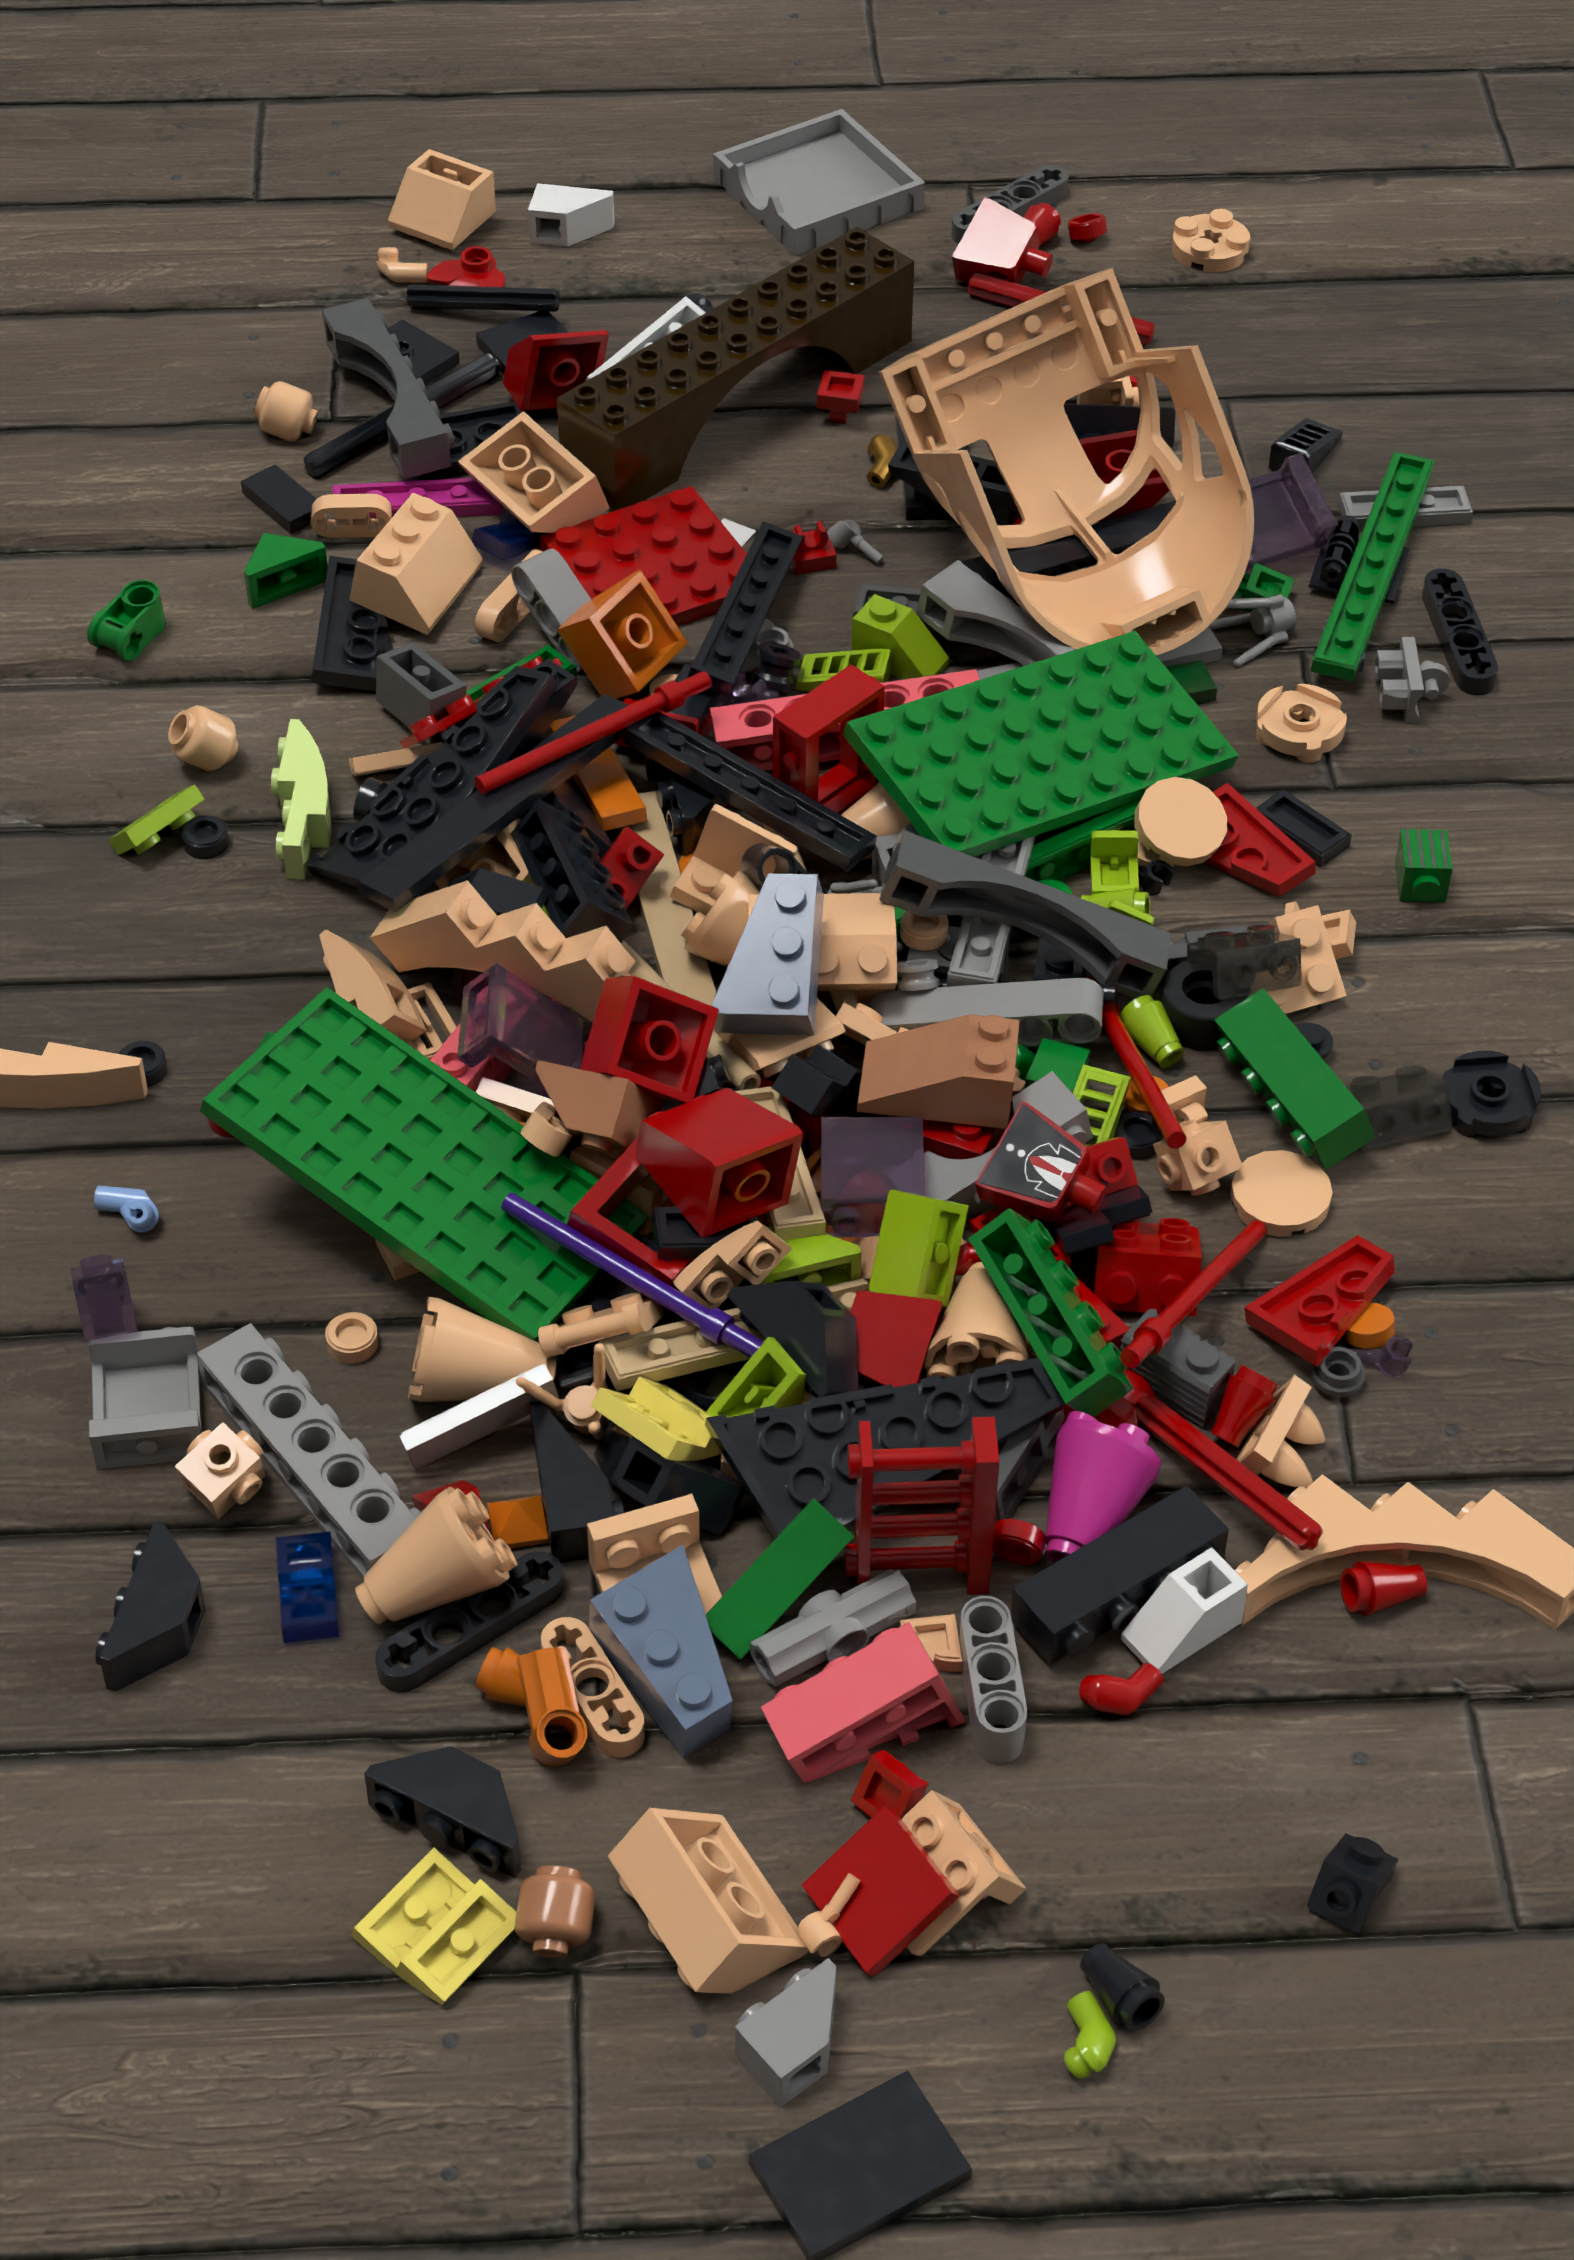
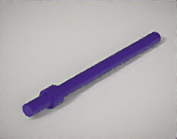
M509 1193L503 1200L501 1209L699 1327L700 1335L717 1345L725 1343L751 1358L764 1342L735 1325V1318L717 1307L712 1310L706 1308L515 1193Z

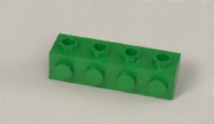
M1264 988L1214 1019L1222 1036L1216 1042L1221 1053L1231 1066L1239 1062L1244 1068L1241 1071V1075L1255 1096L1261 1093L1266 1095L1269 1100L1265 1104L1278 1125L1283 1127L1288 1123L1294 1131L1290 1135L1305 1158L1314 1155L1327 1170L1376 1138L1365 1109Z
M1009 1208L968 1238L1066 1405L1076 1411L1096 1417L1134 1389L1124 1373L1129 1368L1122 1364L1120 1350L1112 1342L1107 1344L1100 1334L1099 1330L1104 1327L1102 1319L1089 1302H1081L1074 1290L1079 1286V1282L1064 1261H1056L1049 1249L1055 1245L1054 1240L1040 1221L1036 1219L1031 1223Z

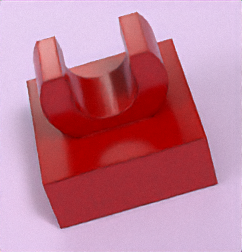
M824 370L817 392V408L830 410V422L846 424L847 412L857 413L865 388V375Z
M822 521L816 522V530L803 532L800 525H795L792 533L803 537L791 565L795 575L836 568L837 554Z
M882 1750L870 1756L850 1801L871 1818L886 1805L894 1809L902 1819L922 1799L929 1783L914 1774L903 1762H899L886 1750Z

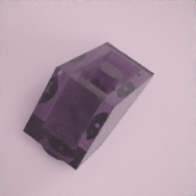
M96 1255L81 1260V1267L70 1269L85 1341L138 1331L123 1258L112 1260L111 1255Z

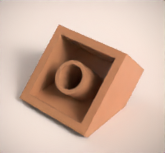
M540 1060L537 1062L535 1071L565 1127L582 1138L581 1146L601 1152L602 1157L616 1161L639 1136L641 1120L648 1118L656 1112L663 1111L659 1100L628 1079Z

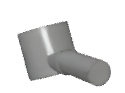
M854 520L838 521L827 531L830 540L841 549L852 542L856 548L861 550L877 565L884 559V556L860 535L861 529Z

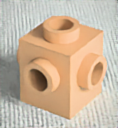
M1195 1119L1179 1123L1187 1137L1182 1147L1170 1148L1165 1139L1153 1144L1158 1157L1156 1160L1158 1173L1161 1179L1168 1184L1170 1191H1190L1192 1196L1205 1194L1220 1186L1219 1178L1243 1168L1226 1121H1206L1197 1124Z
M224 1422L212 1432L206 1430L198 1435L189 1445L187 1455L175 1465L182 1485L218 1520L236 1503L244 1504L259 1491L263 1483L262 1479L266 1476L260 1459L264 1452L259 1444L244 1430L235 1434Z

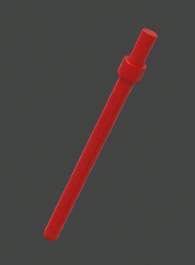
M701 671L678 683L671 680L656 687L654 694L475 777V786L481 794H485L657 712L663 711L668 713L683 706L685 699L711 688V678L707 672Z
M1093 975L1085 977L1101 985ZM1116 1002V1005L1103 1004L1102 1026L1170 1148L1182 1147L1187 1137L1119 1017L1120 1007Z
M1258 1220L1251 1221L1157 1317L1146 1319L1135 1330L1133 1341L1121 1352L1120 1360L1122 1364L1127 1368L1134 1369L1148 1355L1159 1353L1169 1343L1171 1332L1266 1236V1226Z

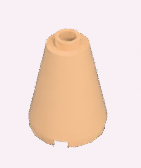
M428 1297L426 1303L427 1311L435 1313L434 1315L423 1314L412 1371L415 1372L413 1384H418L420 1387L409 1385L408 1400L418 1402L467 1401L541 1364L546 1365L552 1379H554L556 1359L547 1358L542 1352L539 1342L533 1341L440 1298Z

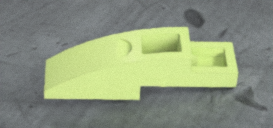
M290 719L287 736L280 737L278 741V763L280 768H273L271 774L272 795H279L283 826L285 827V832L277 833L276 857L277 859L284 860L286 879L305 880L307 867L304 864L309 860L311 847H330L332 831L331 809L325 766L318 746L310 732L299 719Z

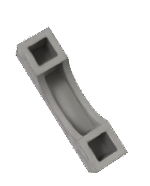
M1053 1071L1012 1097L1014 1114L1021 1102L1024 1101L1082 1144L1093 1138L1087 1109ZM994 1149L981 1156L961 1160L944 1158L927 1151L886 1177L889 1189L969 1205L966 1219H968L980 1210L994 1206V1204L978 1198L975 1186Z

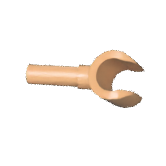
M848 1873L828 1905L826 1904L822 1911L813 1912L801 1920L798 1927L799 1936L810 1953L813 1954L817 1951L821 1957H827L841 1945L842 1937L833 1926V1923L841 1915L840 1912L861 1882L854 1875Z

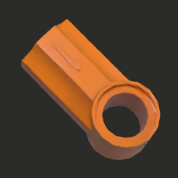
M550 1647L520 1655L516 1660L531 1730L529 1736L531 1752L540 1763L549 1767H560L569 1763L584 1747L587 1739V1725L579 1713L566 1647ZM550 1724L564 1726L572 1737L571 1747L566 1750L552 1748L545 1739V1727Z

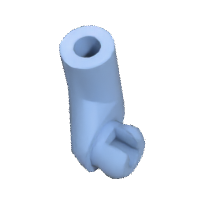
M98 1185L94 1195V1207L96 1210L120 1212L129 1227L137 1232H147L157 1224L159 1211L144 1190Z

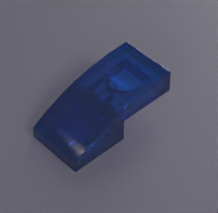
M503 507L498 524L474 529L472 543L475 547L502 560H508L540 543V535L546 534V532H531L510 511Z
M331 1531L276 1537L283 1643L339 1637Z

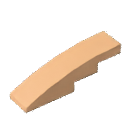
M48 1042L42 1056L0 1048V1108L51 1109L98 1106L145 1099L148 1093L142 1058Z

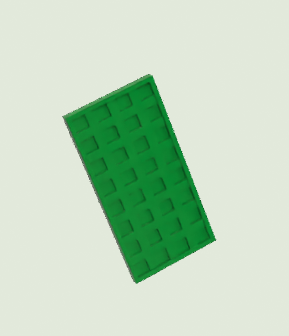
M1136 631L848 721L843 732V736L922 837L973 857L1126 805L1142 798L1146 789L1159 780L1172 777H1190L1195 781L1233 768L1239 756Z
M328 987L320 992L202 1100L200 1112L486 1319L533 1341H539L538 1330L540 1327L555 1324L562 1314L573 1305L603 1272L602 1269L501 1209L505 1197L513 1192L567 1224L571 1210L599 1179L562 1153L556 1157L535 1147L521 1134L524 1126ZM625 1199L608 1220L635 1237L645 1227L649 1215Z

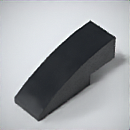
M817 1044L807 1060L792 1054L771 1088L811 1115L821 1117L834 1115L858 1104L862 1068L847 1058Z

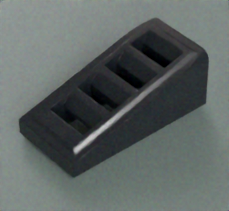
M1305 418L1272 444L1268 468L1306 482L1342 439L1343 431Z

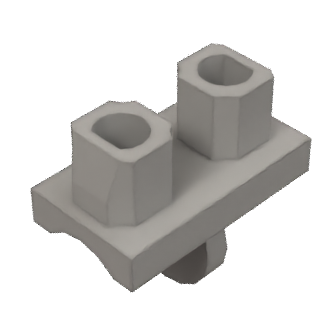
M1401 637L1399 650H1377L1374 673L1375 679L1381 680L1379 688L1380 709L1403 710L1405 723H1418L1417 701L1421 697H1427L1430 700L1436 699L1448 688L1450 680L1447 669L1443 665L1433 663L1432 661H1424L1420 665L1415 637Z

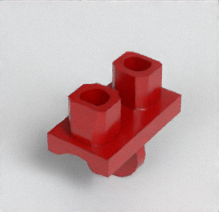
M629 827L623 828L601 860L602 864L612 874L610 880L615 890L626 902L624 905L625 910L665 855Z

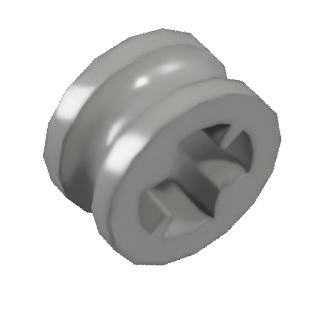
M916 959L897 963V972L901 974V980L897 982V990L917 991L940 986V979L934 976V970L938 968V960Z

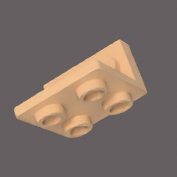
M715 804L708 815L694 855L675 883L670 898L706 916L716 902L709 897V894L724 873L734 877L739 870L742 872L741 860L748 848L754 844L764 843L786 849L794 857L798 848L781 836L773 834L746 820L739 814ZM773 855L768 857L763 864L762 869L765 878L768 873H773L776 863Z
M692 1494L587 1524L589 1562L601 1593L672 1550L684 1545L705 1614L722 1597L700 1544L699 1509Z
M931 1790L902 1818V1821L960 1895L953 1904L907 1946L912 1954L922 1956L981 1899L992 1896L1010 1905L1026 1890V1887L959 1803Z

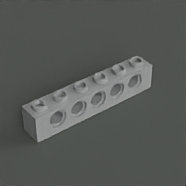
M250 1323L197 1352L202 1386L240 1431H246L259 1444L264 1452L261 1455L264 1461L364 1580V1575L421 1512L415 1507L410 1510L400 1499L399 1490L392 1478L386 1472L379 1474L374 1469L363 1444L357 1438L350 1440L342 1431L341 1423L334 1410L328 1404L321 1406L313 1397L311 1386L305 1376L299 1370L292 1372L285 1364L279 1346L271 1337L264 1339Z

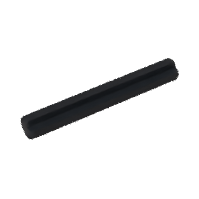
M409 285L406 293L407 304L413 308L556 312L560 307L559 291L548 288Z

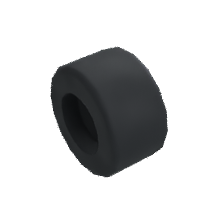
M1196 958L1181 962L1172 968L1162 983L1160 1002H1162L1181 1045L1203 1050L1218 1048L1216 1042L1222 1036L1214 1019L1248 998V984L1236 969L1227 963L1214 959Z

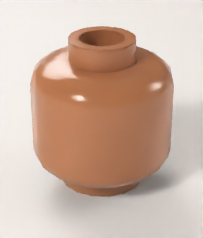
M541 1866L536 1869V1875L525 1878L522 1881L518 1893L514 1928L516 1934L523 1941L533 1945V1954L546 1958H565L568 1956L569 1948L584 1945L588 1941L592 1929L595 1891L589 1883L582 1880L583 1874L581 1871L563 1866Z

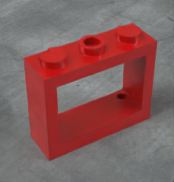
M851 664L774 715L773 777L842 815L879 783L878 779L843 736V732L848 721L884 710L885 686L874 677L867 675ZM841 723L840 763L819 777V737Z
M637 1137L570 1212L567 1225L681 1292L673 1284V1280L696 1258L670 1259L669 1261L657 1259L655 1251L608 1220L612 1213L649 1173L635 1156L638 1142Z

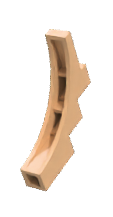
M468 880L414 898L397 912L389 909L370 936L374 944L399 972L425 967H449L490 973L524 984L556 999L592 1023L606 978L618 977L620 975L630 976L628 972L635 963L632 956L607 926L565 938L537 903L497 916Z
M1322 1474L1307 1488L1300 1486L1288 1497L1291 1503L1322 1527L1323 1534L1318 1539V1546L1313 1550L1305 1549L1301 1551L1276 1533L1268 1542L1263 1554L1252 1563L1245 1561L1235 1569V1572L1248 1584L1241 1625L1246 1624L1280 1600L1309 1587L1340 1580L1343 1570L1352 1568L1357 1561L1407 1566L1419 1564L1423 1568L1426 1578H1436L1479 1589L1520 1607L1555 1630L1574 1613V1548L1494 1489L1478 1503L1474 1501L1468 1502L1456 1517L1409 1482L1404 1484L1392 1496L1388 1493L1382 1495L1375 1502L1371 1510H1369Z

